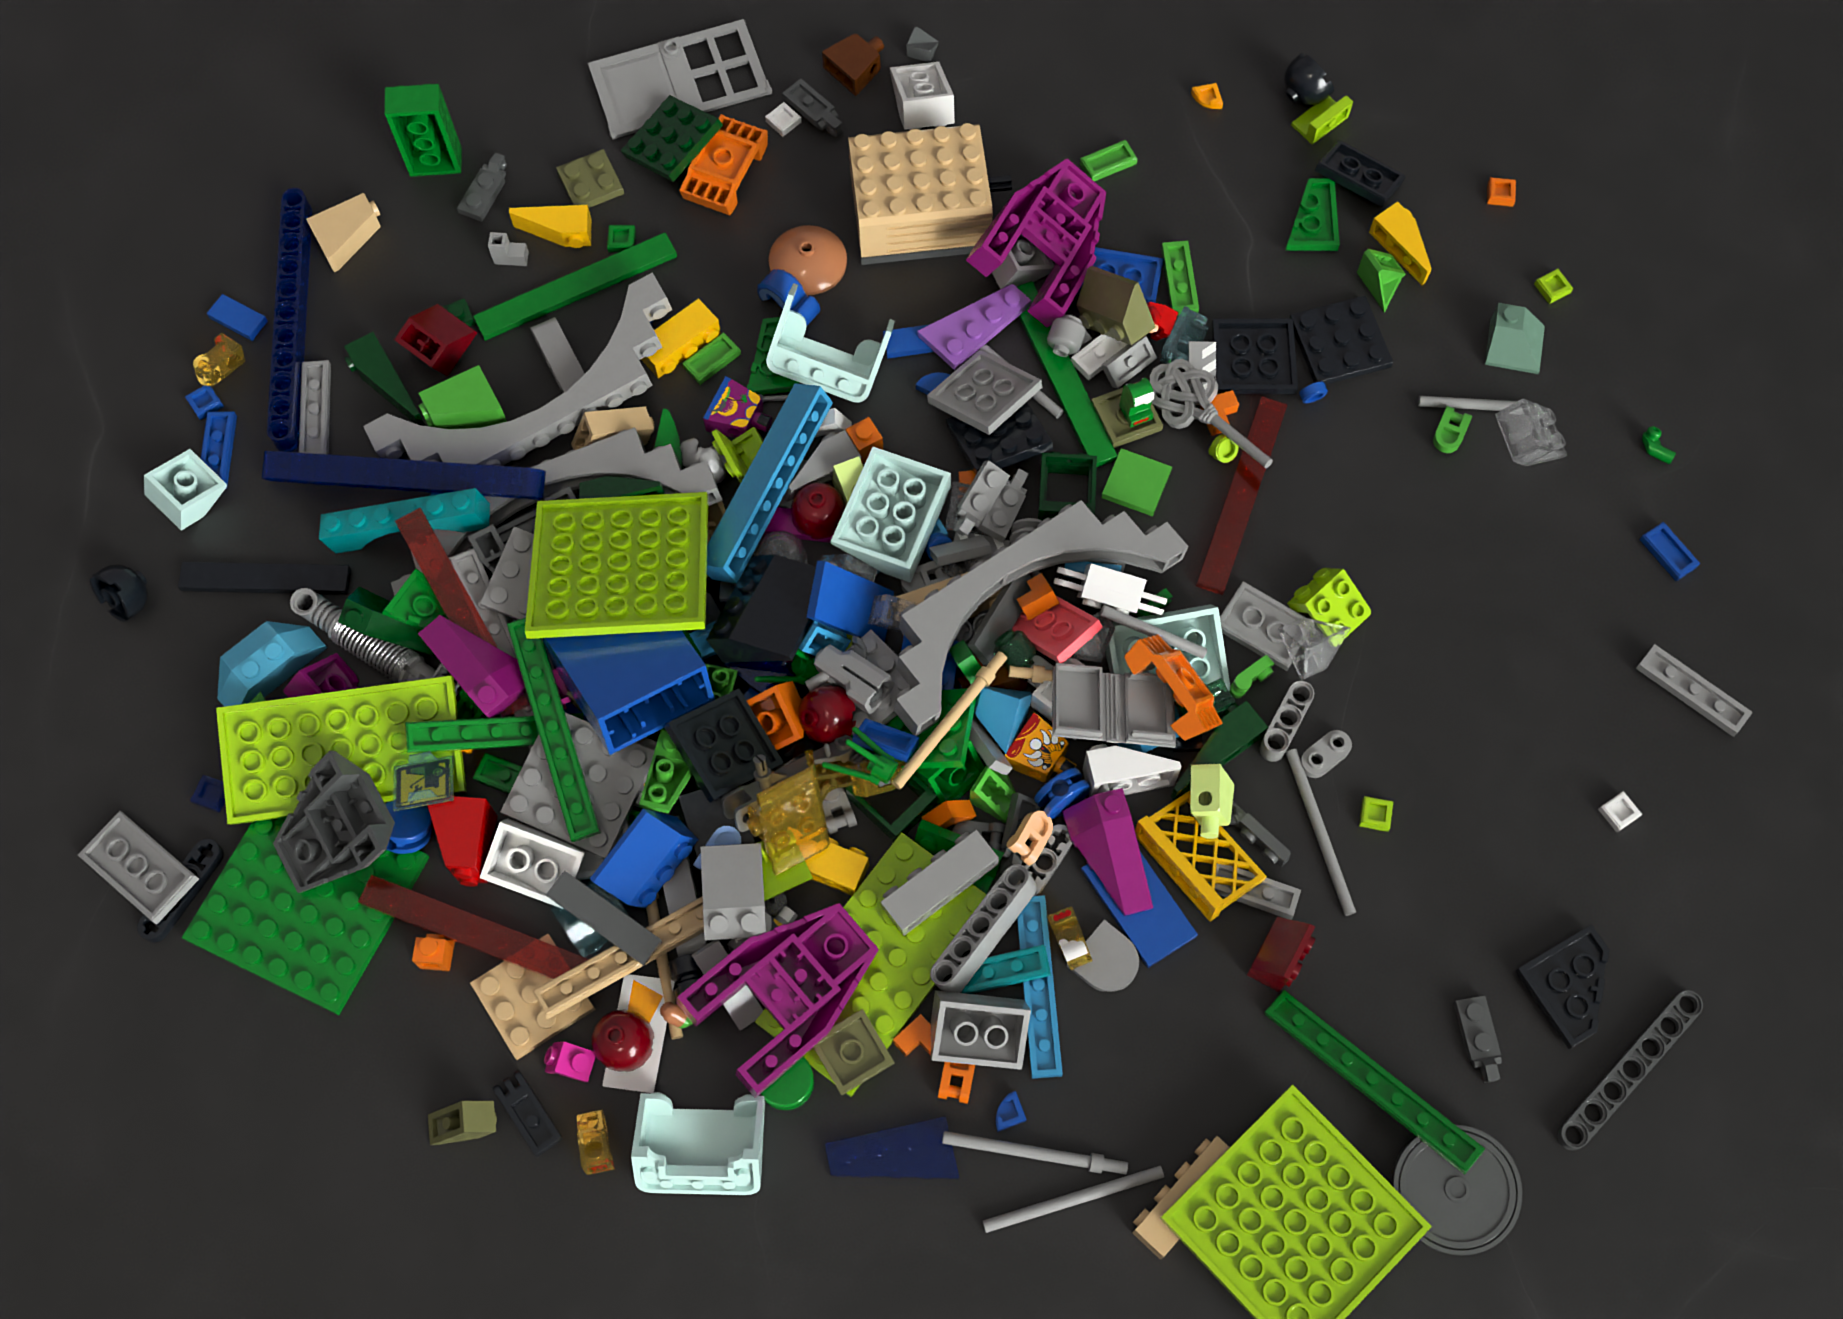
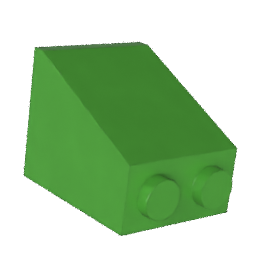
M479 365L419 392L423 403L418 406L429 427L468 429L507 422L503 410Z

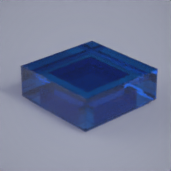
M203 775L190 801L193 804L220 813L225 803L223 781Z

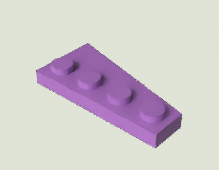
M1011 284L918 330V337L955 370L1028 309L1031 305V300L1014 284Z

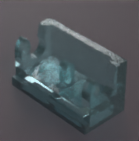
M1184 306L1163 346L1160 361L1165 364H1170L1175 359H1185L1188 361V342H1203L1209 329L1208 326L1204 325L1208 319Z

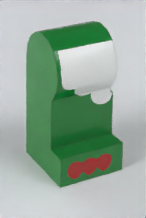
M1142 378L1136 384L1130 383L1123 387L1119 407L1130 428L1153 419L1154 414L1151 410V403L1154 400V392L1147 378Z

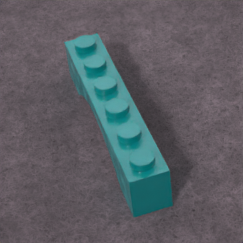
M476 488L321 514L319 540L337 554L361 550L367 543L376 538L400 531L439 529L469 532L481 530L489 526L490 503Z

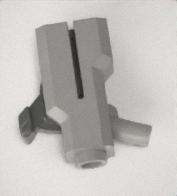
M854 636L852 638L854 647L848 651L842 652L831 644L819 650L814 659V666L819 673L805 681L810 691L826 682L836 684L844 688L848 698L869 715L882 703L879 698L885 699L894 686L891 676L867 660V647L861 638Z

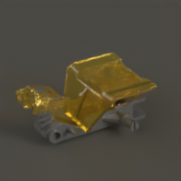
M849 735L837 738L830 744L826 743L824 747L814 752L813 750L805 751L806 756L774 772L767 767L766 757L764 755H757V757L753 758L755 765L753 775L756 781L749 785L740 786L725 794L721 799L723 813L728 819L734 818L736 828L740 832L750 830L754 837L759 836L763 840L766 854L772 864L773 873L778 875L820 853L830 845L823 800L831 790L852 785L853 794L860 797H870L892 791L896 787L891 782L901 771L902 766L906 765V762L894 759L898 766L892 778L887 784L880 781L878 785H875L868 780L822 767L823 762H828L868 774L871 773V771L867 770L870 760L846 745V739L853 741ZM748 813L749 819L743 821L744 815Z

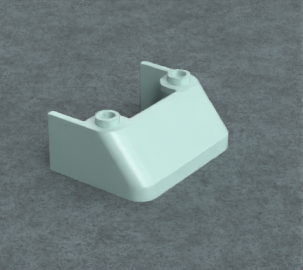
M793 283L766 358L768 368L775 374L797 382L821 386L825 392L852 402L864 401L869 396L895 321L889 320L881 343L873 340H864L858 344L854 355L804 337L807 328L805 318L800 313L790 310L798 285Z

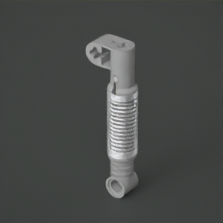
M298 589L291 596L290 606L296 614L328 634V638L335 644L348 650L353 656L368 663L369 666L377 669L381 674H385L386 677H389V679L396 683L444 677L450 674L442 663L436 670L426 664L424 658L410 648L361 634L338 623L342 609L311 589ZM313 599L312 606L305 610L306 603ZM454 682L456 703H458L462 687L459 683L456 684Z

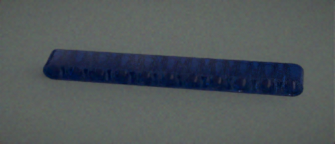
M290 188L283 193L279 228L267 434L278 451L282 453L292 452L298 447L300 430L301 365L304 362L311 245V228L306 219L312 216V208L304 192L299 188Z
M264 451L261 479L286 483L431 493H449L476 488L483 496L543 500L546 471L524 467Z

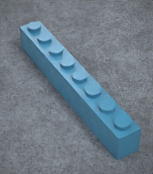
M795 383L707 545V575L712 580L736 584L739 581L833 404L821 386Z

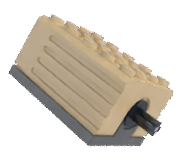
M966 123L955 127L938 126L935 129H911L910 131L896 133L887 131L883 134H859L856 137H848L850 178L861 265L970 254L977 241L992 223L993 210L990 192L1012 190L1010 175L988 177L979 124L972 125Z

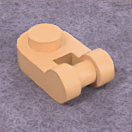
M1044 811L1028 813L1022 820L1016 833L1008 840L1006 846L1013 853L1018 852L1021 855V860L1026 865H1032L1038 859L1053 830L1051 818L1047 817ZM1027 839L1031 841L1030 846L1025 844Z

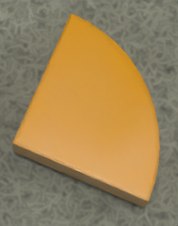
M1217 83L1192 87L1191 94L1200 105L1210 109H1222L1223 101Z

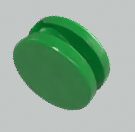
M804 1056L760 1094L764 1096V1101L771 1107L779 1110H792L803 1105L809 1099L814 1088V1075L809 1062Z

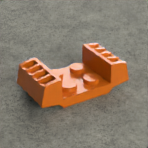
M721 114L719 120L723 126L692 160L679 191L685 200L730 216L738 204L736 191L753 159L761 161L766 151L768 131Z
M1159 634L1139 639L1124 656L1134 675L1156 667L1158 677L1164 683H1168L1174 691L1173 697L1181 707L1187 709L1188 712L1170 725L1184 741L1223 724L1213 706L1214 696L1183 653L1180 650L1172 649Z

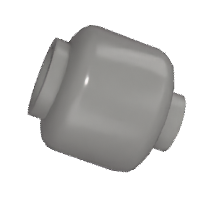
M1063 315L1053 321L1047 337V343L1053 349L1054 354L1067 357L1068 354L1079 352L1085 337V328L1082 325V321L1072 315Z

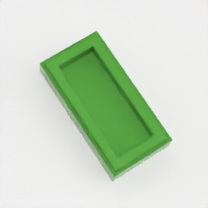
M1126 139L1080 158L1081 167L1094 182L1137 164V157Z
M723 332L682 363L683 368L701 385L740 356L741 350Z

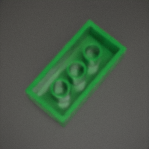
M439 84L385 87V116L410 177L461 173L462 147Z

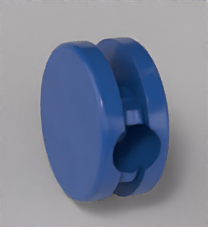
M1070 768L1048 781L1036 793L1034 801L1039 807L1046 806L1043 810L1046 816L1055 819L1062 816L1063 810L1081 802L1089 794L1091 786L1087 780L1079 781L1082 774L1077 768Z
M397 801L385 803L395 822L386 850L397 854H409L422 849L429 842L432 834V820L428 807L425 804L397 808Z

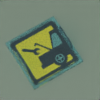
M430 751L409 755L408 764L394 767V812L454 800L453 756L436 758Z

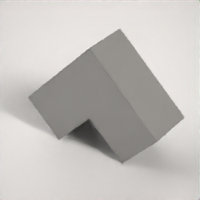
M490 232L488 248L494 264L527 266L529 251L526 243L509 242L507 233Z

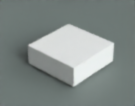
M785 102L765 116L766 122L782 137L802 123L801 117Z
M1624 791L1598 809L1616 832H1619L1642 815Z

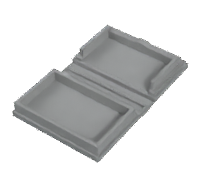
M1056 663L1052 668V736L1175 748L1176 732L1170 726L1175 722L1174 691L1157 674L1139 673L1134 675L1131 672L1121 675L1102 673V667Z

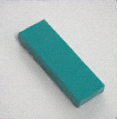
M1039 945L987 957L962 990V993L973 994L1051 976L1046 946Z

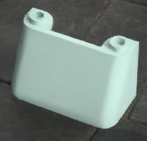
M640 1093L631 1154L637 1188L648 1193L751 1195L757 1193L760 1190L762 1173L764 1096L754 1098L752 1094H746L735 1100L734 1110L673 1109L671 1099L663 1093Z

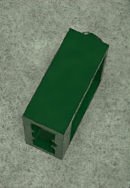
M1056 451L1042 453L1038 507L1039 520L1043 521L1046 518H1054L1066 505L1071 504L1073 506L1076 504L1074 502L1046 501L1048 473L1088 475L1087 503L1084 504L1095 515L1097 456L1086 453H1078L1076 455L1062 454Z
M896 770L894 774L897 775L901 770ZM913 774L905 784L919 798L890 824L860 796L872 782L853 776L846 784L848 799L893 842L901 832L906 835L922 819V816L937 805V795Z

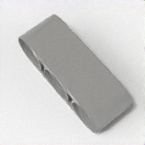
M1296 681L1288 689L1259 747L1260 754L1265 760L1276 762L1284 756L1315 695L1312 685L1308 682ZM1293 694H1301L1306 701H1297ZM1287 717L1291 719L1293 725H1285L1280 718ZM1268 741L1278 742L1281 749L1271 748Z

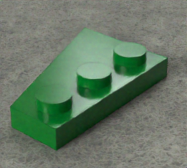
M1309 178L1285 251H1338L1340 243L1335 182L1326 178Z
M780 317L766 318L762 321L756 346L757 351L751 367L749 384H747V389L756 394L768 395L790 392L795 383L799 384L795 380L773 373L766 363Z

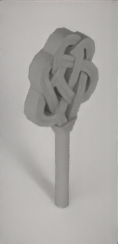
M1175 359L1170 364H1160L1153 368L1150 374V383L1154 392L1152 404L1155 408L1162 411V417L1170 427L1176 429L1188 427L1194 419L1205 424H1212L1264 468H1268L1273 460L1218 416V411L1210 403L1218 392V383L1213 374L1206 370L1195 369L1185 359ZM1202 382L1207 383L1206 390L1204 389ZM1188 383H1192L1195 393L1192 392ZM1179 386L1182 392L1176 391L1174 388ZM1196 405H1201L1204 410L1196 408Z

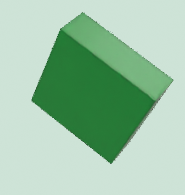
M609 225L608 252H621L635 246V225Z

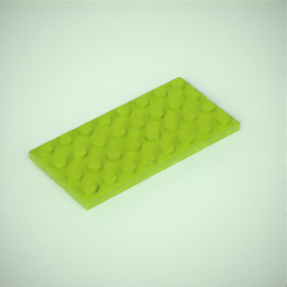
M453 676L216 708L227 824L229 825L283 818L293 813L299 803L296 799L299 792L305 791L311 780L308 776L311 769L329 751L333 750L370 775L384 803L397 801V774L399 770L450 761L451 794L467 792L462 750L407 753L406 722L458 720ZM425 768L413 770L411 775L425 776ZM438 770V773H437V774L434 773V777H436L435 775H438V777H441V776H439V775H440V774L443 775V771Z
M902 832L843 907L879 950L833 1025H837L863 1009L886 1049L889 1048L893 1039L902 1031L936 984L930 976L933 965L987 895L972 884L903 936L882 909L881 901L884 900L882 896L894 886L900 888L908 882L906 878L917 868L923 870L932 863L930 860L933 855ZM766 1008L755 1021L758 1026L774 1038L784 1030ZM813 1047L804 1057L812 1068L834 1084ZM859 1086L850 1090L846 1094L852 1097L856 1090L859 1088Z

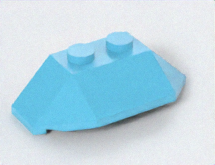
M266 621L220 657L217 699L225 707L247 704L260 691L265 698L327 649V646L309 626Z

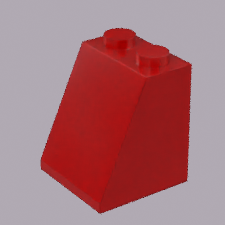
M451 796L447 800L427 803L447 869L457 881H460L461 885L475 887L478 886V883H487L488 881L481 879L480 875L495 836L498 817L487 799Z

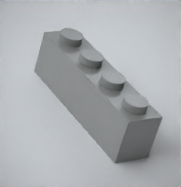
M977 830L971 834L969 832L962 834L955 840L953 848L947 852L941 850L931 858L930 861L932 863L923 870L917 868L906 878L908 882L900 888L894 886L882 896L884 900L881 901L882 909L903 936L999 864V857Z

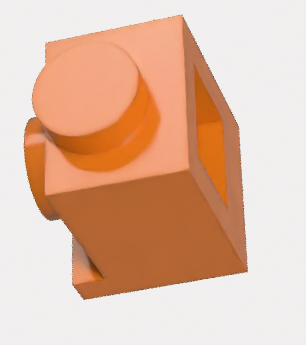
M426 934L425 938L416 937L412 961L420 969L450 971L455 942L454 940H446L444 936L439 934Z

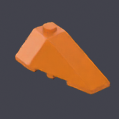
M793 681L775 685L746 700L776 750L782 749L804 737V730L798 716L799 705L802 700Z

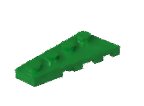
M418 569L413 571L382 613V615L423 630L441 615L482 639L468 604Z

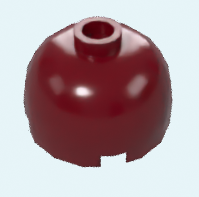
M820 482L808 484L802 487L793 498L791 505L792 522L798 532L811 536L812 539L829 538L834 535L845 510L844 499L839 491L830 484Z
M828 685L817 687L806 694L799 705L798 716L804 733L813 741L821 744L832 743L835 739L844 735L851 736L852 728L856 725V721H852V712L856 711L855 704L848 698L846 690L840 686Z
M615 1010L604 1015L595 1025L591 1036L592 1049L597 1059L608 1069L614 1071L630 1072L645 1064L653 1051L654 1032L650 1023L640 1014L629 1010Z

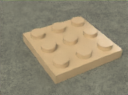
M549 934L541 937L470 982L516 1060L596 1010L587 997L547 1020L532 991L571 970Z

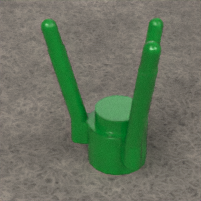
M798 649L791 665V669L795 672L796 676H757L754 680L755 682L764 683L793 681V683L806 685L805 681L819 672L814 666L815 658Z
M853 727L852 731L877 754L873 755L850 739H846L845 743L870 760L867 770L871 771V773L868 774L828 762L822 763L824 768L865 779L875 785H878L880 781L887 784L898 766V763L894 761V757L884 752L857 727Z

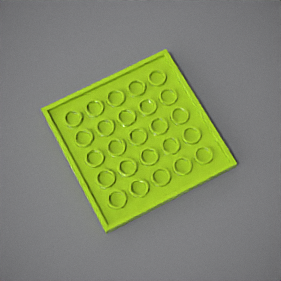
M707 492L537 501L525 622L526 638L705 629L708 532Z
M1291 1085L1160 1217L1168 1228L1254 1319H1345L1432 1227L1294 1085Z

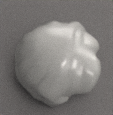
M696 438L682 442L680 449L682 452V464L685 468H688L693 463H701L707 460L716 484L721 483L727 477L728 471L724 466L727 460L724 455L721 456L716 451L714 446L709 448L698 447L699 441Z

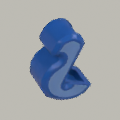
M772 270L758 284V296L762 301L772 297L783 309L793 283L797 284L798 288L790 310L800 313L805 318L808 326L820 313V304L815 297L808 296L805 293L800 282L792 274L785 270Z

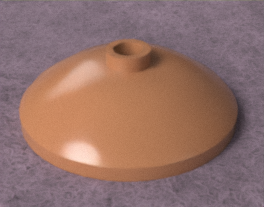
M798 226L784 232L773 243L769 253L770 272L774 269L789 272L800 282L807 295L820 294L833 288L841 280L847 267V253L842 241L833 232L819 226Z

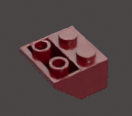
M436 304L409 317L394 340L427 365L448 376L478 332L445 308Z
M1277 917L1261 945L1247 976L1277 992H1280L1284 985L1290 987L1303 965L1298 960L1303 961L1316 938L1311 936L1315 926Z

